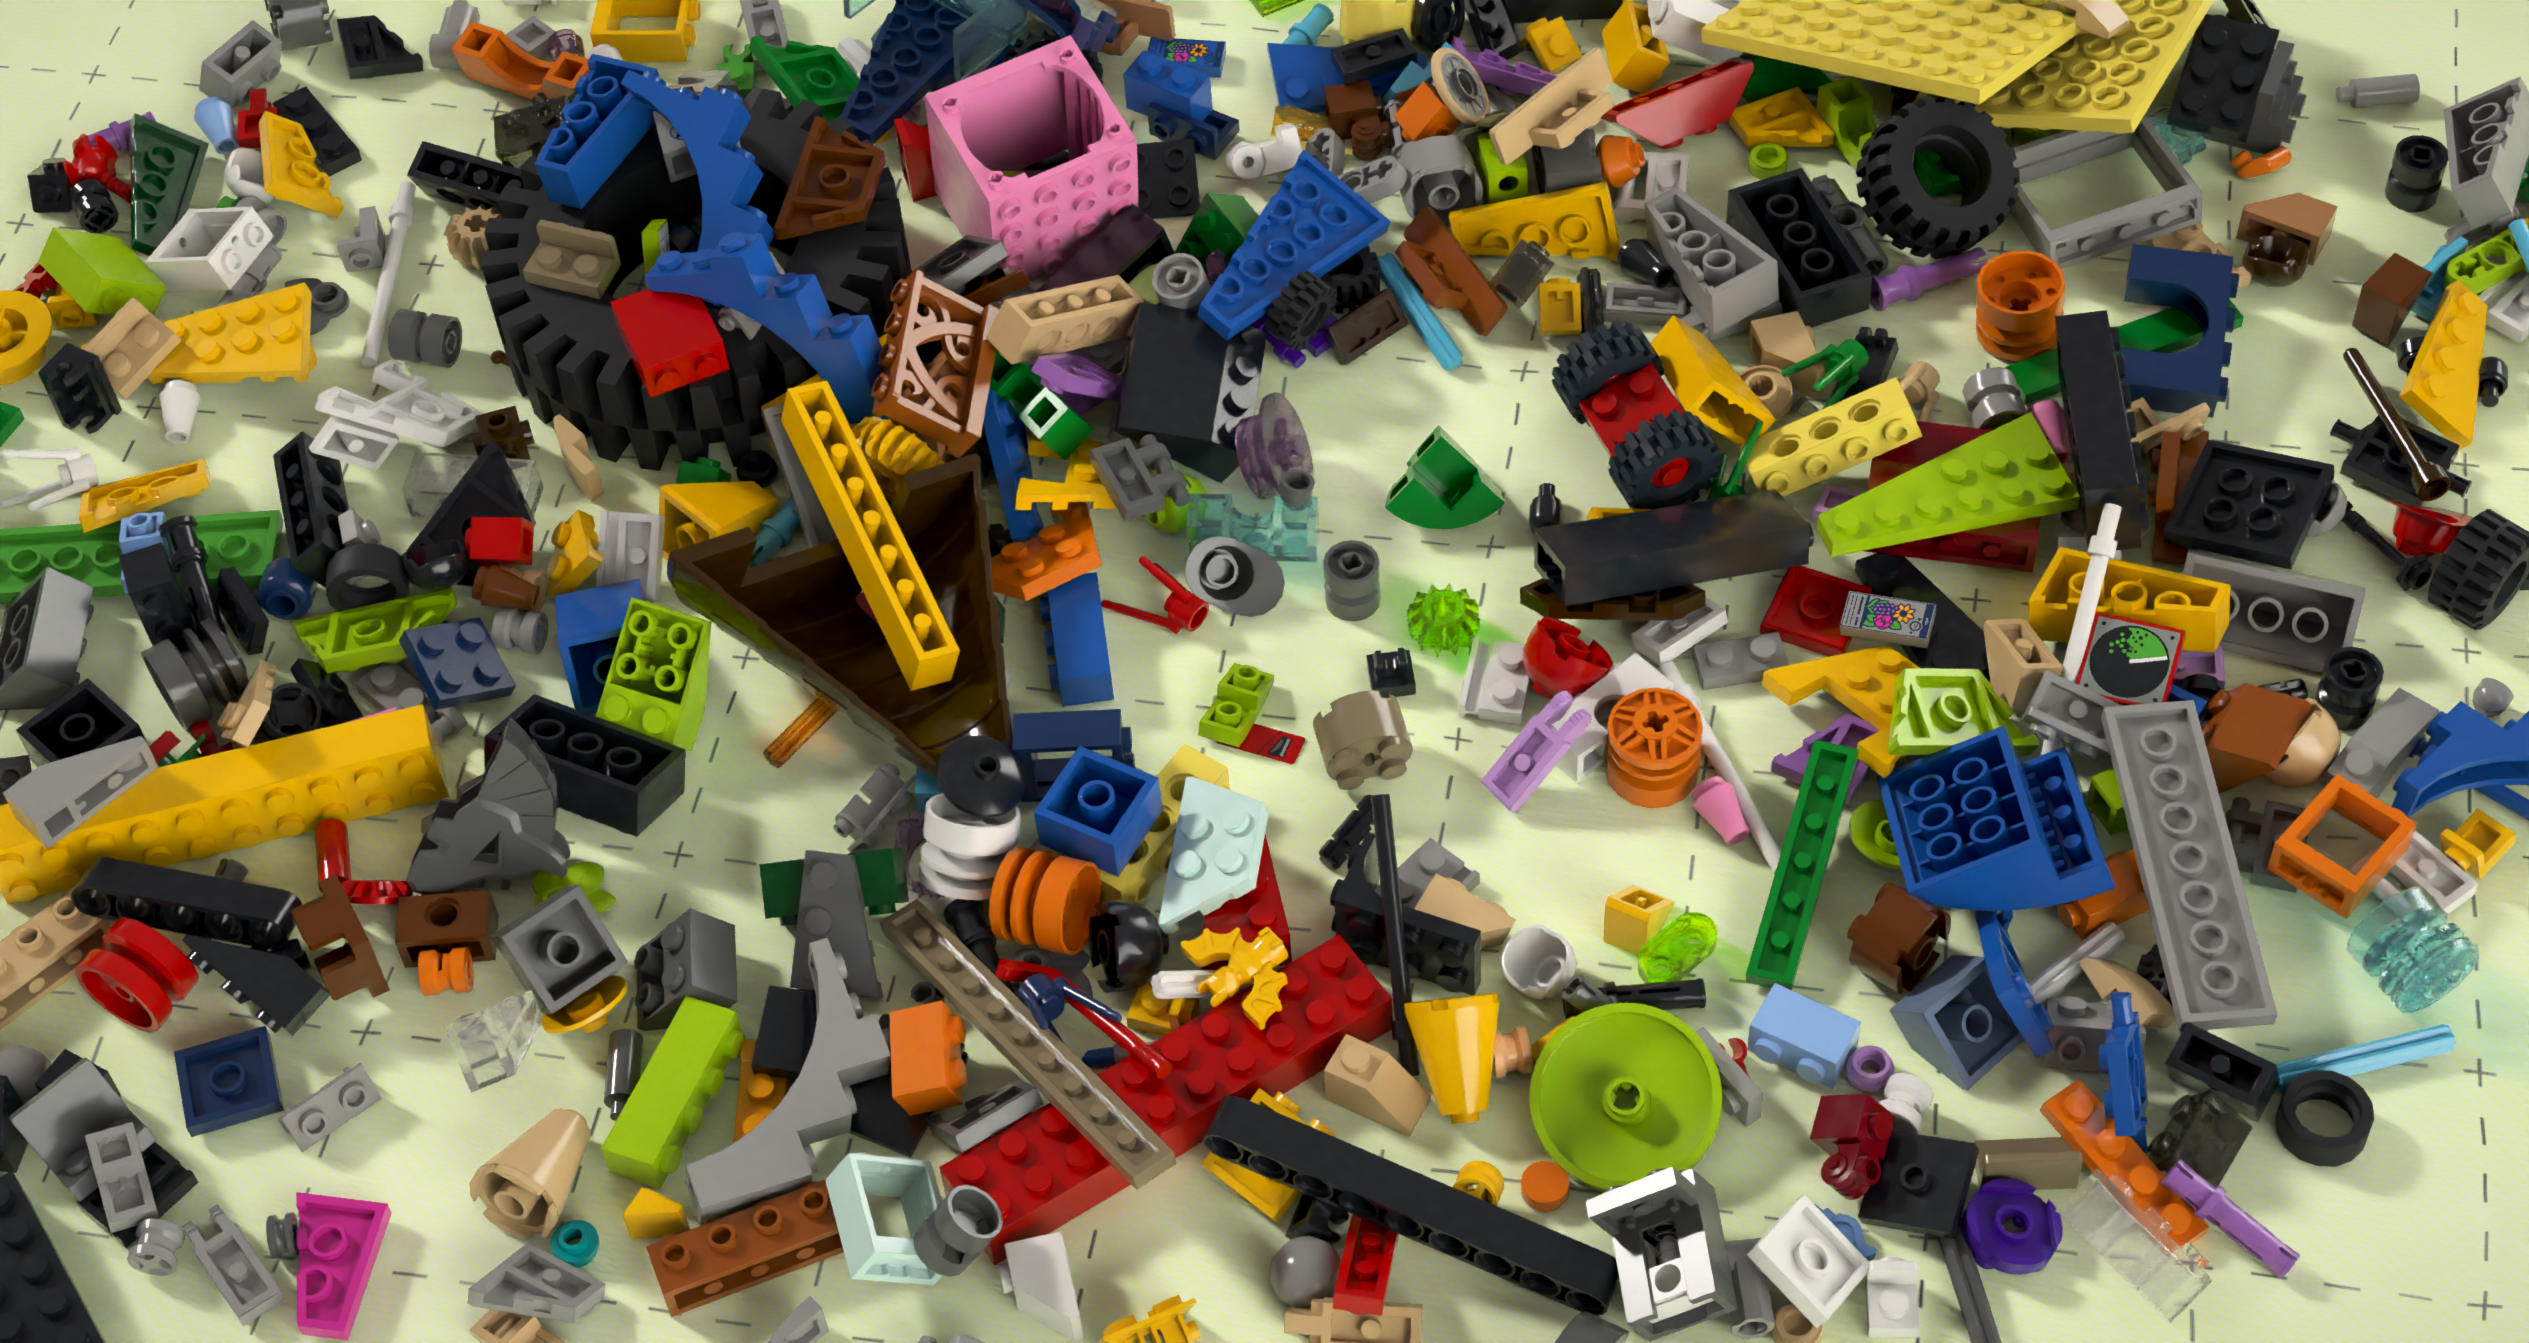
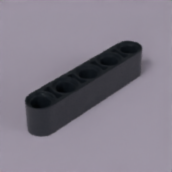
M109 857L94 858L71 893L73 905L80 912L91 917L112 921L125 917L137 920L151 928L272 950L283 948L287 944L296 927L291 911L302 905V902L296 895L283 889Z

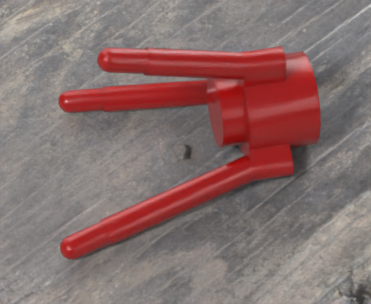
M1145 556L1139 557V563L1172 591L1164 604V610L1168 612V618L1109 600L1101 602L1103 608L1165 627L1176 635L1182 627L1189 632L1198 629L1209 612V604L1187 590L1158 563H1152Z

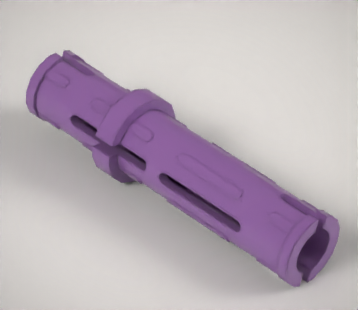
M2182 1159L2178 1160L2167 1173V1177L2161 1181L2162 1185L2176 1193L2196 1210L2194 1213L2196 1217L2201 1221L2206 1218L2214 1226H2217L2229 1238L2267 1266L2278 1278L2282 1279L2299 1259L2300 1254L2283 1243L2271 1231L2225 1195L2227 1191L2220 1185L2214 1187L2184 1163Z

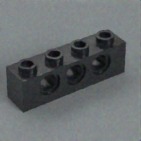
M422 141L407 173V176L426 195L472 209H477L481 204L487 210L496 206L499 209L497 198L505 185L524 189L519 168Z
M301 431L273 455L292 568L326 588L328 560L337 551L346 548L342 542L338 516L348 511L349 506L340 460L312 453L309 446L314 438Z

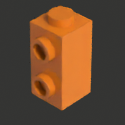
M2134 849L2126 853L2116 852L2106 858L2116 886L2115 889L2057 905V912L2062 923L2067 928H2072L2082 941L2106 922H2114L2116 925H2119L2149 910Z

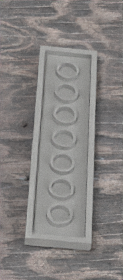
M2194 700L2104 707L2101 720L2106 740L2110 743V756L2179 1032L2184 1030L2187 1022L2203 1030L2273 1025L2278 1014Z

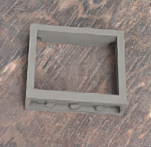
M2145 115L2134 133L2116 134L2102 131L2078 132L2075 130H2065L2014 147L2017 159L2013 162V166L2019 168L2020 182L2013 186L2018 188L2019 193L2016 203L2010 207L2011 215L2036 252L2054 260L2061 269L2202 222L2201 189ZM2133 147L2165 192L2050 230L2020 184Z

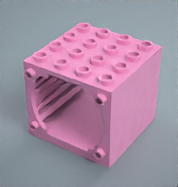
M1071 35L925 95L935 192L962 237L972 235L1002 241L1008 256L997 263L998 265H1008L1011 272L1022 268L1029 281L1044 275H1053L1058 268L1070 261L1082 249L1085 243L1093 240L1105 229L1116 215L1122 213L1132 203L1139 208L1137 139ZM1068 150V162L1030 178L1027 177L1025 172L1011 178L1003 176L1004 174L999 171L1001 169H1023Z

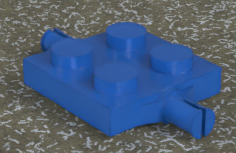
M2116 992L2110 996L2114 1019L2112 1029L2106 1030V1042L2099 1046L2100 1071L2102 1074H2109L2110 1090L2105 1091L2104 1094L2105 1116L2107 1120H2114L2116 1136H2130L2144 1153H2147L2149 1148L2147 1146L2145 1125H2147L2145 1110L2148 1105V1094L2138 1012H2132L2130 992Z

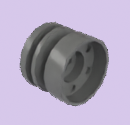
M209 617L198 622L199 629L205 640L203 642H200L191 628L182 630L188 650L180 653L169 639H165L141 652L154 683L185 731L192 729L191 725L212 718L207 698L214 695L220 704L226 707L229 702L233 703L227 688L231 686L240 698L248 683L247 669L230 638L219 630Z

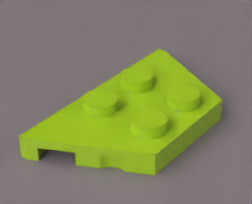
M453 588L294 620L293 627L298 639L327 674L339 671L353 672L363 666L382 662L396 663L406 658L407 656L399 642L404 630L441 624L457 606L458 601Z
M1905 668L1896 677L1888 742L1890 755H1930L2003 725L2018 755H2031L2040 746V743L2033 733L2025 738L2009 719L2015 712L2003 698L1994 692L1991 683L1979 669Z

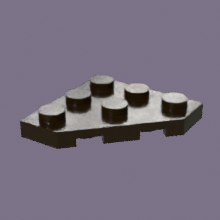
M1541 578L1520 588V604L1543 617L1555 619L1674 621L1682 619L1687 614L1704 607L1705 590L1693 584H1686L1678 587L1565 606L1545 580Z

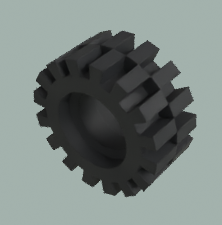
M1368 245L1320 277V279L1336 289L1337 297L1335 299L1337 301L1335 306H1333L1336 308V314H1343V308H1349L1350 312L1357 305L1364 303L1380 292L1379 260L1375 251L1370 253ZM1339 273L1356 275V277L1348 280L1331 278Z
M1309 270L1299 272L1297 278L1293 276L1289 280L1287 287L1283 286L1280 290L1282 294L1279 298L1275 297L1272 304H1274V307L1268 310L1267 316L1269 318L1265 320V326H1267L1265 330L1292 350H1299L1301 346L1305 347L1309 343V338L1314 339L1317 336V330L1325 326L1324 320L1331 316L1333 311L1330 308L1335 306L1337 301L1335 299L1337 297L1336 289Z

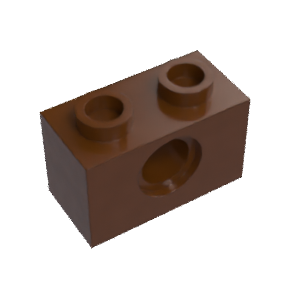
M467 889L456 893H421L416 896L399 897L395 944L405 968L418 967L419 953L423 950H437L441 954L449 953L453 948L468 947L473 962L496 960L497 946L490 936L498 931L499 914L490 890Z

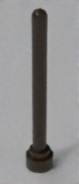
M2356 348L2346 349L2343 354L2344 361L2413 470L2411 473V486L2417 496L2422 501H2433L2442 497L2451 486V481L2440 465L2427 461L2361 353Z

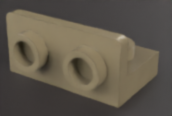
M540 220L536 226L540 243L522 270L525 281L601 299L621 266L614 237L600 231H590L564 223Z

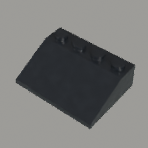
M1141 303L1137 307L1114 431L1139 444L1144 436L1153 434L1159 443L1167 447L1172 460L1222 483L1248 456L1267 333L1249 325L1226 340L1197 316L1198 311Z

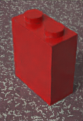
M648 288L610 302L618 332L650 398L730 369L723 340L701 297L677 292H653Z

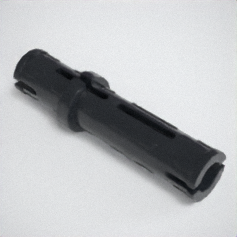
M1703 978L1618 986L1615 985L1614 981L1604 982L1603 987H1596L1603 994L1616 997L1619 1003L1645 1004L1661 1010L1705 1008L1706 991ZM1562 998L1565 1019H1569L1572 1016L1576 1017L1582 1013Z

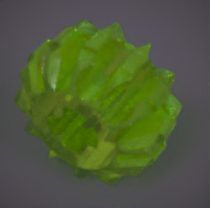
M1450 582L1445 589L1438 590L1431 584L1428 594L1417 592L1414 603L1409 604V609L1407 610L1408 633L1411 636V640L1418 641L1421 651L1434 648L1437 658L1443 650H1449L1456 656L1459 646L1470 648L1473 636H1477L1480 630L1477 602L1475 599H1469L1466 588L1454 592Z

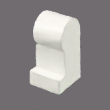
M1291 123L1274 126L1276 137L1251 144L1246 141L1234 143L1226 154L1228 168L1234 174L1244 179H1254L1293 168L1302 152L1296 126Z

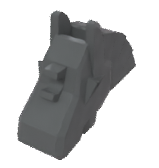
M511 717L483 773V779L463 791L458 801L441 798L432 816L434 822L430 830L425 831L410 864L406 881L413 892L431 894L451 893L475 883L476 888L484 889L486 879H501V890H509L512 880L537 869L559 877L566 875L568 870L566 860L570 857L571 851L565 837L555 829L559 798H557V779L554 769L551 770L544 753L534 739L531 740L523 728Z

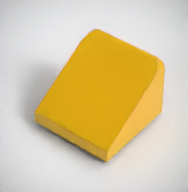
M642 1187L623 1214L628 1232L633 1238H658L690 1230L682 1204L648 1188Z

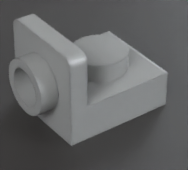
M375 206L359 208L360 225L354 226L355 237L337 241V249L347 272L380 268L383 265L385 232Z

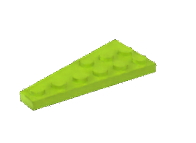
M2029 412L1819 514L1816 528L1830 556L1834 557L2078 509L2080 496L2033 414Z

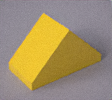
M1635 885L1608 896L1605 904L1603 942L1646 958L1672 912L1675 901Z

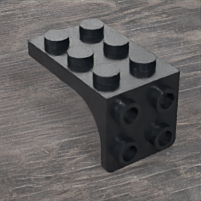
M2206 14L2195 31L2168 114L2167 125L2246 143L2254 117L2258 92L2277 47L2280 30L2269 28L2260 23L2250 24L2232 20L2224 15Z
M1368 832L1362 844L1356 843L1350 852L1347 863L1349 871L1345 879H1338L1333 887L1330 905L1335 907V914L1331 930L1336 932V936L1340 934L1364 964H1377L1389 968L1382 897L1374 891L1379 884L1375 834ZM1402 905L1409 978H1420L1438 984L1449 992H1463L1475 995L1481 983V930Z

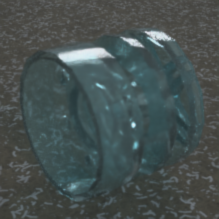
M2423 887L2406 889L2380 903L2355 927L2347 942V951L2371 977L2379 976L2378 987L2386 995L2390 996V1001L2402 1013H2414L2429 1007L2445 997L2466 978L2479 959L2480 950L2468 937H2464V932L2455 923H2447L2448 914Z

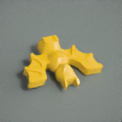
M1238 927L1227 934H1216L1206 928L1198 938L1191 941L1184 940L1180 943L1183 953L1197 967H1204L1216 961H1229L1227 966L1218 969L1211 977L1200 983L1197 987L1198 993L1209 992L1213 995L1210 1000L1212 1007L1218 1006L1226 998L1233 997L1242 985H1252L1254 983L1251 993L1242 1003L1244 1014L1260 1030H1263L1267 1019L1274 1012L1282 1011L1278 995L1280 989L1288 981L1285 973H1278L1273 968L1286 960L1289 955L1283 941L1270 928L1265 927L1258 933V937L1252 943L1245 942L1242 939L1241 931Z

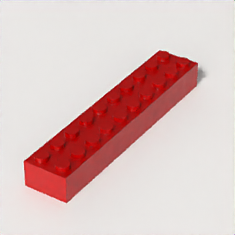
M1340 934L1276 971L1278 973H1285L1288 981L1280 989L1278 995L1282 1011L1274 1012L1267 1019L1263 1030H1260L1244 1014L1242 1007L1243 1001L1252 991L1253 985L1149 1045L1172 1064V1071L1166 1078L1159 1079L1132 1056L1127 1057L1097 1076L1173 1150L1174 1156L1177 1158L1203 1142V1138L1223 1097L1228 1095L1238 1096L1250 1101L1259 1088L1272 1098L1278 1091L1284 1094L1323 1071L1346 1034L1363 1042L1370 1043L1391 1030V1021L1393 1020L1391 996ZM1051 1103L939 1167L946 1196L957 1186L969 1185L986 1192L997 1203L1002 1213L1003 1225L1000 1233L983 1249L994 1266L1007 1259L1005 1243L1049 1234L1131 1185Z

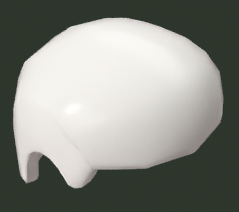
M243 147L233 150L224 172L226 184L232 193L241 199L254 196L266 204L276 199L271 194L265 193L261 152Z
M1533 925L1519 930L1506 942L1501 956L1503 974L1506 979L1520 993L1539 1000L1550 999L1561 994L1565 985L1573 978L1578 964L1573 947L1569 945L1568 941L1544 925Z

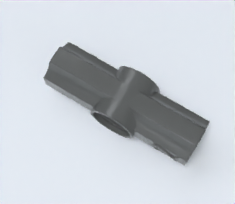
M1826 174L1813 178L1812 184L1871 274L1879 275L1887 268L1888 257L1865 225L1863 208L1859 204L1848 200L1835 179L1828 178Z

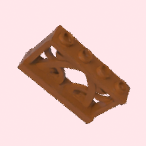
M915 269L905 280L901 278L895 284L890 296V300L894 304L892 313L889 315L884 326V332L888 335L886 344L883 346L878 357V364L881 365L880 375L876 379L871 391V396L875 397L872 414L878 417L885 415L946 445L945 452L960 458L981 438L996 348L986 336L1000 309L991 304L984 308L923 277L924 272ZM918 302L926 306L923 309L925 317L917 312ZM931 309H933V310H935V311L937 312L938 317H939V322H937L936 316H935L934 312H933ZM941 340L945 356L959 370V375L944 376L935 384L923 366L916 347L927 342ZM956 346L963 348L962 355L956 352ZM903 384L907 385L911 390V394L906 398L901 396ZM947 386L953 388L956 391L955 397L951 395L950 390L944 394L942 389ZM921 395L925 403L919 405L909 399H915Z

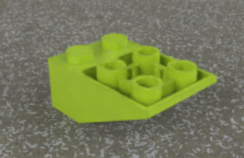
M631 597L596 717L678 746L687 751H693L705 711L712 622Z

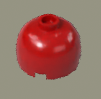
M1543 617L1541 621L1538 620L1528 636L1523 648L1522 661L1528 676L1534 682L1532 685L1534 690L1541 696L1551 700L1562 690H1566L1574 698L1577 694L1584 693L1605 677L1613 665L1610 655L1594 639L1588 646L1577 638L1581 630L1559 619Z

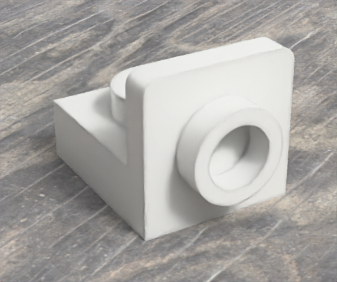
M1885 1257L1880 1260L1869 1261L1865 1282L1868 1337L1918 1338L1920 1325L1917 1291L1919 1263L1917 1261H1905L1899 1257Z

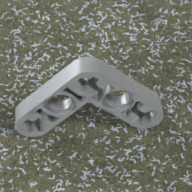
M1326 127L1316 131L1306 143L1305 151L1352 190L1358 186L1355 192L1369 204L1398 192L1407 181L1406 169L1394 156L1389 155L1343 173L1345 143L1331 128Z

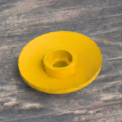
M608 976L555 1013L544 1014L541 1019L543 1029L547 1033L557 1034L582 1029L584 1033H590L601 1028L608 1021L606 1014L626 994L627 984L625 980L619 976Z

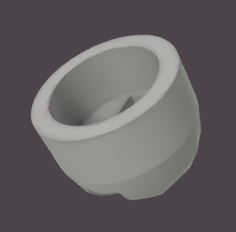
M2487 677L2483 678L2474 690L2472 701L2477 712L2487 717H2494L2507 709L2514 695L2504 683Z

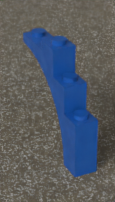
M628 70L621 85L633 99L659 113L677 130L684 140L697 169L702 195V232L698 251L707 248L715 249L719 245L720 239L732 232H742L743 234L762 233L765 243L769 247L775 236V231L766 221L768 216L759 209L748 205L764 174L754 163L755 156L736 146L752 117L742 104L743 98L726 88H721L720 92L705 86L700 96L684 87H679L676 91L665 86L666 82L653 73L645 71L643 75ZM702 298L706 308L709 310L724 306Z
M732 232L722 237L715 249L707 248L690 253H680L679 251L666 252L657 258L656 264L644 277L650 291L677 292L709 299L737 310L762 324L792 346L817 371L823 381H828L850 424L860 423L864 417L876 416L872 414L875 397L871 396V391L876 379L880 375L881 365L878 364V357L882 346L869 315L850 316L847 313L833 316L815 274L796 275V273H786L780 276L762 233L743 234L742 232ZM882 415L880 418L884 420L888 419L889 417Z
M2462 701L2447 714L2440 711L2426 730V734L2431 737L2418 761L2417 767L2414 770L2407 767L2395 781L2393 790L2397 792V795L2391 807L2401 810L2409 818L2425 805L2454 792L2483 786H2529V711L2518 721L2510 719L2503 728Z

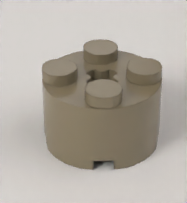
M1379 691L1356 692L1331 702L1332 711L1323 718L1321 711L1315 716L1313 728L1328 776L1337 781L1339 789H1355L1363 784L1364 779L1381 776L1387 780L1395 779L1407 771L1405 763L1410 759L1413 747L1399 702L1395 696L1389 694V700L1381 698Z

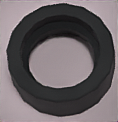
M368 543L351 545L337 551L328 560L326 568V596L329 604L338 612L408 597L409 579L406 575L401 555L391 548ZM368 575L378 576L390 582L379 587L363 588L350 585L345 581L354 577Z
M2313 1070L2298 1075L2286 1086L2276 1113L2275 1122L2277 1135L2284 1147L2299 1160L2315 1166L2336 1167L2351 1162L2363 1151L2375 1118L2371 1099L2364 1088L2353 1079L2334 1071ZM2308 1100H2326L2337 1104L2352 1119L2354 1124L2352 1131L2341 1137H2323L2315 1134L2300 1123L2295 1112L2297 1106Z

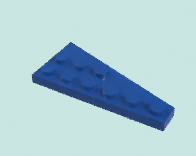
M1303 149L1295 166L1287 173L1281 187L1275 196L1271 197L1248 232L1241 247L1237 248L1230 264L1224 273L1220 274L1200 304L1197 316L1224 339L1228 340L1267 314L1268 310L1274 307L1272 302L1275 297L1279 298L1282 294L1280 290L1283 286L1287 287L1289 285V280L1293 276L1297 278L1299 272L1309 270L1320 278L1385 234L1391 221Z

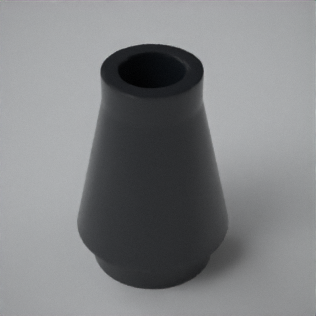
M1633 238L1621 246L1617 255V261L1625 275L1652 283L1658 288H1664L1672 281L1674 269L1664 261L1648 240Z

